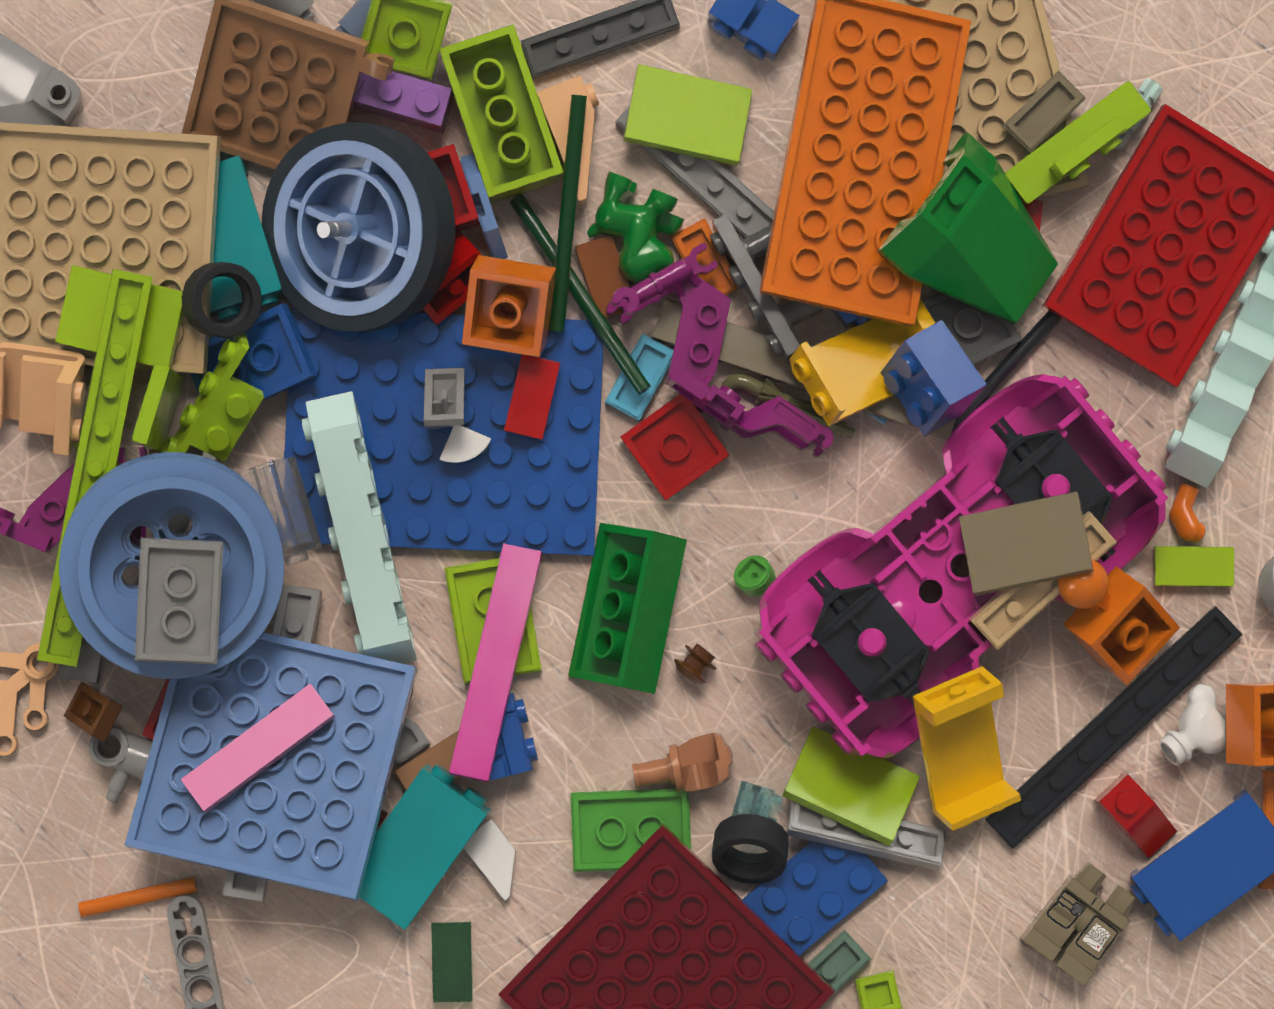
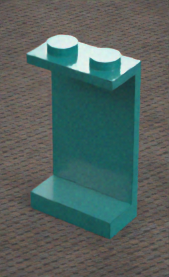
M238 155L220 161L214 263L230 262L243 266L254 275L261 288V308L279 302L278 296L283 295L282 287L247 179L249 174L244 160ZM224 276L213 278L210 316H218L220 321L236 317L242 305V294L238 284L231 278Z
M426 764L420 770L375 834L359 895L362 900L404 930L414 920L423 904L481 822L492 810L485 805L487 799L471 787H468L466 791L453 782L455 776L450 775L449 771L439 764H435L434 767Z

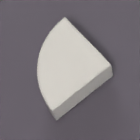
M461 425L454 426L440 460L448 463L469 461L483 453L492 439Z

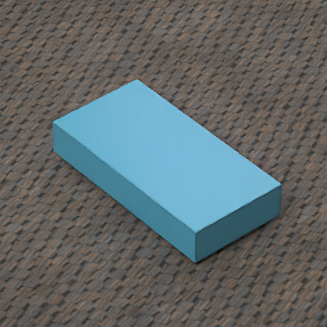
M642 333L631 353V357L651 387L638 395L621 371L605 403L640 421L670 366L673 350Z

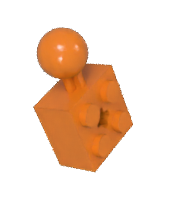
M1092 559L1094 572L1057 580L1062 599L1070 606L1077 608L1063 625L1101 667L1128 686L1180 627L1144 585L1117 566L1107 575L1104 567Z

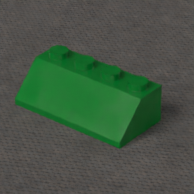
M600 523L572 654L569 677L655 694L687 539L651 530Z

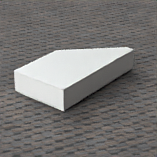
M491 818L474 832L464 846V849L505 901L510 897L516 849Z

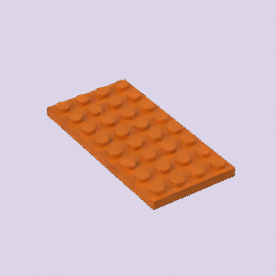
M815 0L759 293L908 327L915 325L922 284L903 275L878 250L899 221L913 217L943 177L945 166L943 161L947 155L972 20L888 0Z

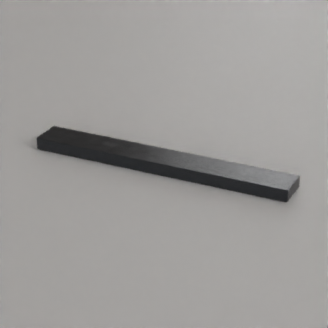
M1213 606L1016 790L1020 794L1021 801L1006 807L1002 811L990 814L985 821L1013 849L1243 634L1217 606Z

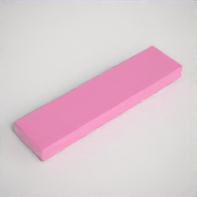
M310 683L183 777L181 781L201 809L207 813L334 719L335 716Z

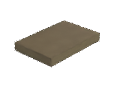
M1077 491L959 516L972 590L975 596L1094 572L1080 497Z

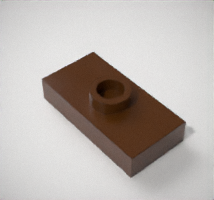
M81 681L63 716L89 735L105 742L123 706L95 687Z

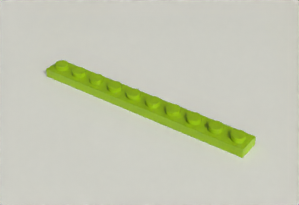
M112 269L38 649L37 660L77 667L83 636L69 615L61 591L59 578L61 545L68 522L80 499L99 478L116 467L152 276Z

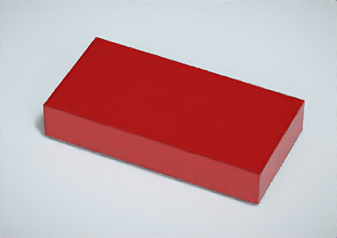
M522 354L504 432L543 440L561 363Z

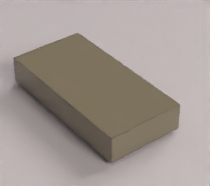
M1058 70L1003 124L1002 128L1030 154L1085 101L1086 97Z

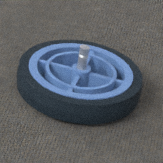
M365 122L341 123L319 129L301 139L286 153L276 167L265 194L262 210V227L280 280L281 291L299 312L322 326L340 331L362 333L395 326L422 310L435 296L447 275L455 244V215L448 186L439 168L428 153L418 143L397 130Z

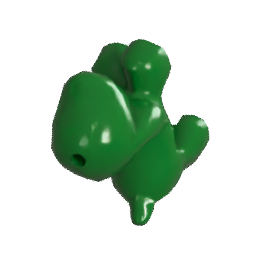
M609 171L605 181L603 202L597 209L595 222L589 227L587 235L589 238H592L600 233L623 237V247L619 254V269L628 280L640 283L647 279L648 275L652 272L655 274L674 263L672 251L657 239V234L659 232L670 235L677 233L685 219L670 213L674 210L678 199L656 189H652L644 205L625 204L635 194L637 183Z

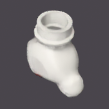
M1198 684L1189 691L1187 696L1188 705L1180 716L1178 732L1167 731L1165 737L1158 742L1164 756L1175 766H1179L1183 762H1189L1192 758L1193 750L1210 755L1220 753L1226 748V720L1217 711L1216 695L1211 686Z

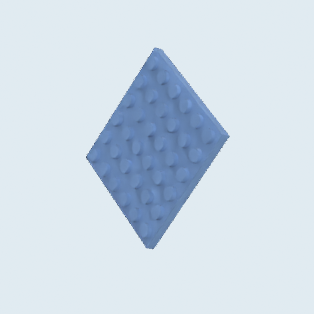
M263 632L246 652L227 665L195 677L170 679L125 846L358 901L417 668L411 665ZM311 683L335 718L205 813L181 779Z

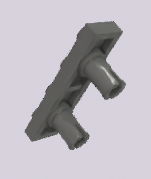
M725 213L712 220L714 233L709 235L710 240L719 256L726 253L733 267L729 268L728 271L738 290L745 287L751 301L747 302V306L757 323L764 321L770 334L766 336V340L776 357L783 355L785 361L789 364L790 357L799 346L792 332L794 331L793 326L823 311V309L819 306L793 300L781 306L779 303L776 304L772 296L759 293L762 277L755 266V259L767 253L772 224L744 239L742 236H738Z

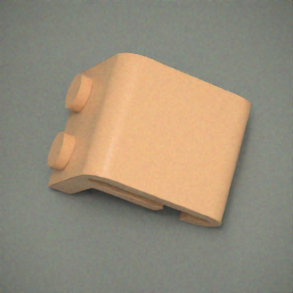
M8 342L0 343V429L4 424V418L19 420V431L53 435V454L69 456L75 442H79L83 423L82 406L86 391L84 383V355L69 350Z

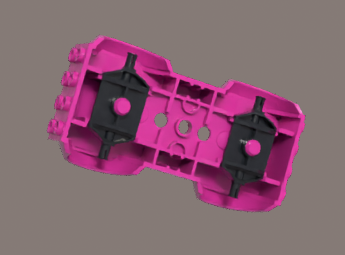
M1045 374L1034 375L1011 384L989 398L968 415L945 441L942 454L946 473L874 534L859 528H848L825 538L793 561L778 575L762 595L759 603L761 628L754 633L759 641L754 645L769 663L775 659L785 670L780 676L794 693H798L801 690L810 700L805 706L819 723L829 722L836 731L831 737L845 754L854 752L855 755L863 756L866 753L881 758H889L918 741L920 735L913 696L979 668L978 657L992 646L969 618L998 592L975 596L972 590L970 574L967 577L961 578L954 575L951 571L950 564L952 559L958 554L966 555L959 516L1077 491L1083 515L1088 511L1092 513L1117 542L1097 560L1104 567L1107 575L1115 566L1122 570L1147 546L1162 527L1166 519L1165 501L1169 499L1163 492L1166 489V485L1153 470L1147 473L1137 460L1141 456L1128 440L1125 439L1121 442L1112 431L1115 427L1113 421L1102 409L1095 411L1086 400L1089 397L1087 390L1077 379L1073 378L1070 381L1066 375L1062 378ZM926 580H934L942 588L941 598L935 603H926L919 596V587ZM1060 594L1055 598L1057 601L1066 603Z

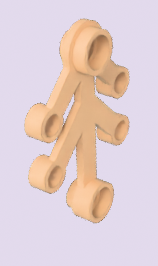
M40 643L29 646L23 654L0 652V667L20 669L8 680H0V739L7 736L12 741L10 750L5 752L0 749L1 756L12 755L18 748V739L14 735L18 692L29 683V709L23 715V723L30 730H41L48 724L49 716L44 709L47 681L57 675L59 664L48 662L44 670L39 671L36 669L34 661L37 658ZM34 711H38L42 715V722L38 726H33L29 721V716Z

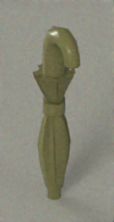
M744 374L729 375L722 383L723 386L731 390L740 388L757 396L755 403H765L780 396L819 424L828 427L833 434L841 436L843 434L852 438L855 429L847 426V423L843 420L828 426L824 418L815 412L810 401L792 398L791 395L785 392L781 393L768 377L765 382H762Z

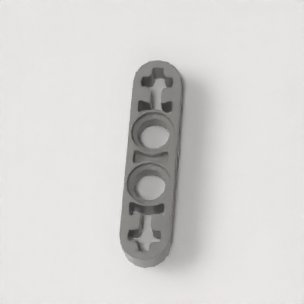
M193 895L177 897L168 907L167 918L186 1009H205L213 1004L217 1005V1009H225L203 903ZM181 902H187L190 908L195 907L196 915L190 918L192 929L200 926L202 934L193 933L183 938L179 937L178 930H187L184 918L176 917V911L182 908ZM190 940L199 941L204 946V958L198 963L189 962L184 957L183 948ZM204 979L212 985L213 994L208 1001L200 1002L192 996L191 987L196 980Z

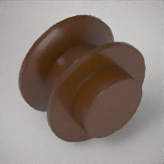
M696 643L693 649L685 645L688 655L684 660L674 659L676 670L694 684H705L706 681L702 674L707 668L717 669L711 664L716 657L698 643Z

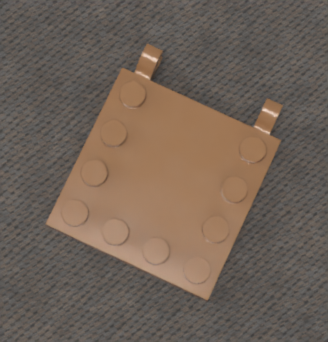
M215 0L182 134L220 136L221 152L233 156L239 155L242 159L275 170L286 153L307 135L325 127L348 123L361 73L386 81L388 74L392 72L395 58L381 53H367L370 41L249 0Z

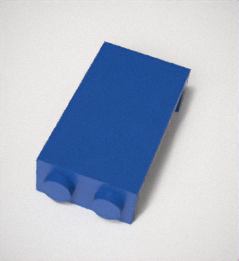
M1246 789L1233 797L1234 801L1143 869L1140 871L1135 869L1131 872V877L1135 883L1130 888L1143 905L1151 902L1159 913L1154 917V920L1167 937L1174 933L1179 941H1182L1274 873V826Z

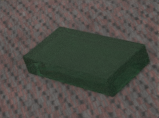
M471 921L432 922L433 1003L473 1002Z

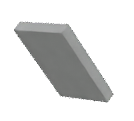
M141 537L135 661L217 664L223 541Z

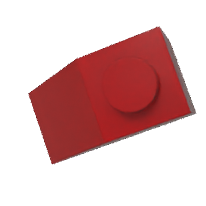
M1122 773L1094 799L1096 804L1147 858H1150L1177 832L1157 804L1129 774Z

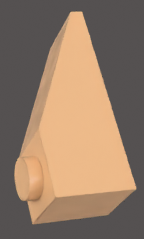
M581 75L540 90L537 92L563 165H565L571 95L587 96L577 195L579 206L587 204L595 125V111L593 107L599 105L592 84L584 85Z

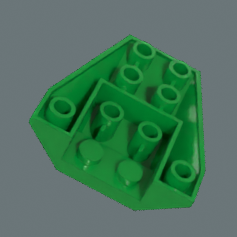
M966 132L943 161L948 170L913 217L899 221L878 252L907 278L1011 324H1015L1055 270L1058 262L997 159L972 135Z

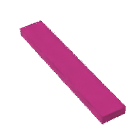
M503 543L449 770L450 775L487 783L490 781L543 555L542 551Z

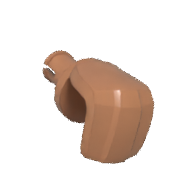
M710 733L692 738L677 747V744L669 745V753L666 754L667 758L632 764L636 788L671 781L672 785L676 784L678 792L684 790L688 792L723 785L730 780L733 753L721 733Z

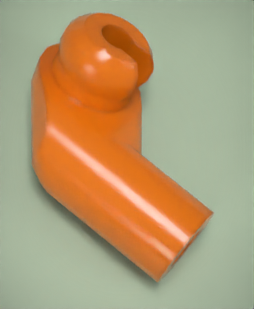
M1181 483L1170 509L1169 518L1178 536L1185 541L1198 542L1205 536L1206 532L1204 524L1199 522L1192 510L1199 489Z

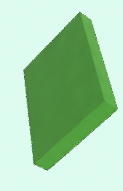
M677 788L571 792L574 872L619 870L663 823L691 850L689 791L678 792Z

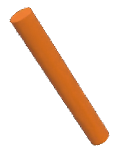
M189 877L78 902L80 916L83 918L198 892L195 877Z

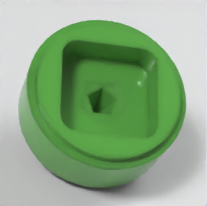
M758 555L743 559L737 565L734 572L736 585L744 594L752 597L763 595L776 577L775 570L768 560Z

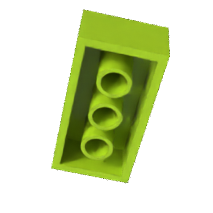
M514 24L440 48L441 57L490 204L563 180L564 173Z

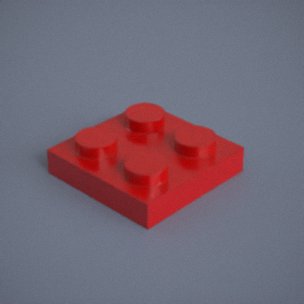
M681 394L620 436L623 443L665 501L730 456L694 404Z

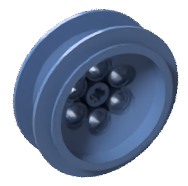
M162 452L137 457L124 462L107 472L88 489L74 509L64 534L59 558V578L63 599L72 621L85 640L97 652L121 668L140 675L162 679H181L199 676L219 669L234 661L257 641L272 619L280 599L284 579V558L278 529L269 508L259 493L242 476L222 463L207 457L182 452ZM178 513L187 515L192 521L190 530L183 534L173 532L168 524L170 518ZM146 526L153 532L154 538L223 541L217 664L135 661L138 585H130L122 577V572L126 567L140 565V546L134 544L130 537V533L134 528Z

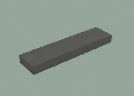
M635 0L521 40V45L533 79L679 29L680 23L671 0Z

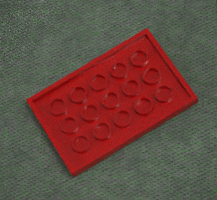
M1167 104L1162 105L1042 306L1173 388L1178 387L1274 226V172Z

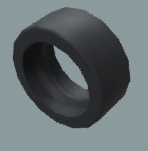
M230 262L208 263L194 270L185 282L181 296L183 312L189 324L202 334L218 338L236 337L249 330L258 319L262 306L261 288L254 275L243 266ZM224 276L231 278L238 284L241 290L242 305L240 312L235 319L228 323L211 321L202 309L201 296L203 289L208 281L215 277Z
M739 814L730 816L721 821L715 830L712 863L718 872L729 879L741 883L760 884L770 882L779 877L786 868L789 847L788 834L780 824L761 815ZM750 844L762 847L769 852L760 854L745 853L732 846Z

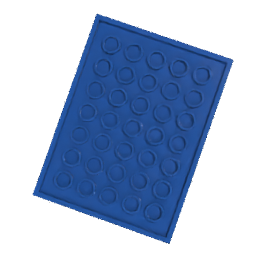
M292 307L291 314L317 376L287 390L280 530L281 543L331 545L328 528L334 525L327 497H320L315 473H319L320 468L313 441H306L302 419L308 418L307 401L352 391L360 414L365 446L373 468L378 500L386 522L390 547L501 552L504 543L542 551V554L594 556L604 343L588 320L565 319L564 332L548 330L547 343L538 358L559 362L561 365L543 440L504 432L522 354L463 345L462 337L465 315L450 314L436 325L426 313H417L395 326L362 333L330 329L312 321ZM464 368V425L461 426L492 439L487 449L477 457L461 463H448L440 460L453 427L429 431L424 427L425 369Z

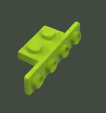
M1127 81L1006 171L1005 174L1023 202L1030 204L1067 175L1073 180L1091 166L1087 160L1099 151L1105 156L1122 143L1119 136L1151 112V108L1132 83Z
M245 333L234 337L233 340L227 339L224 342L218 355V360H220L213 373L208 371L203 377L198 389L200 393L193 405L188 404L179 419V425L181 426L174 437L169 436L165 440L160 453H186L189 446L192 445L226 461L264 398L262 390L232 376L249 349Z

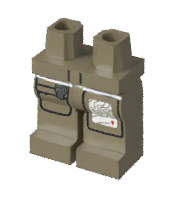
M1089 862L1078 871L1074 878L1068 875L1062 886L1020 936L1023 941L1050 961H1053L1058 967L1084 986L1089 982L1094 974V970L1115 943L1122 930L1130 922L1126 916L1131 911L1136 897L1119 885H1117L1106 902L1096 896L1094 893L1106 878V875Z

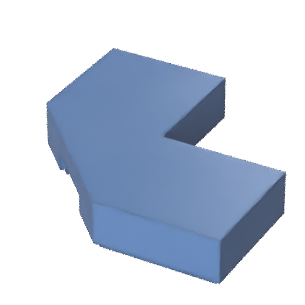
M474 153L460 157V163L491 257L508 258Z

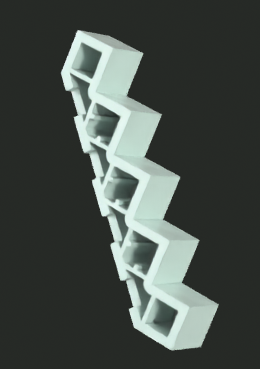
M1272 230L1262 245L1261 252L1265 253V256L1252 282L1246 280L1236 301L1240 302L1241 305L1229 330L1223 329L1214 344L1213 351L1217 352V355L1204 381L1198 379L1188 400L1193 402L1185 421L1180 431L1173 430L1164 448L1165 451L1170 453L1165 465L1166 469L1205 488H1208L1223 464L1231 438L1247 414L1255 389L1273 361L1274 231Z
M350 391L307 401L308 418L302 419V426L306 441H313L320 468V472L315 473L316 484L320 497H327L334 525L328 528L333 551L340 550L347 579L341 581L346 604L353 603L360 632V634L354 635L358 654L402 664L417 661L412 630L404 607L399 576L391 554L386 522L378 500L373 468L365 446L360 414L353 392Z

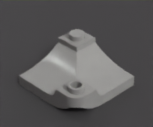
M0 33V122L70 126L80 108L82 98L81 90L77 83L63 72L47 64ZM58 88L66 89V96L62 100H55L53 98V93Z

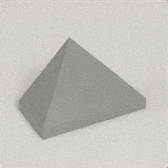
M464 368L425 369L424 427L427 431L464 425Z

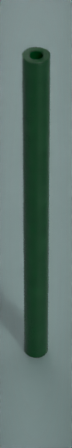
M571 95L555 258L556 274L549 322V331L564 332L587 102V96Z
M523 194L516 196L510 201L511 206L551 266L555 267L556 243ZM570 267L568 291L637 394L644 393L651 385L572 267Z

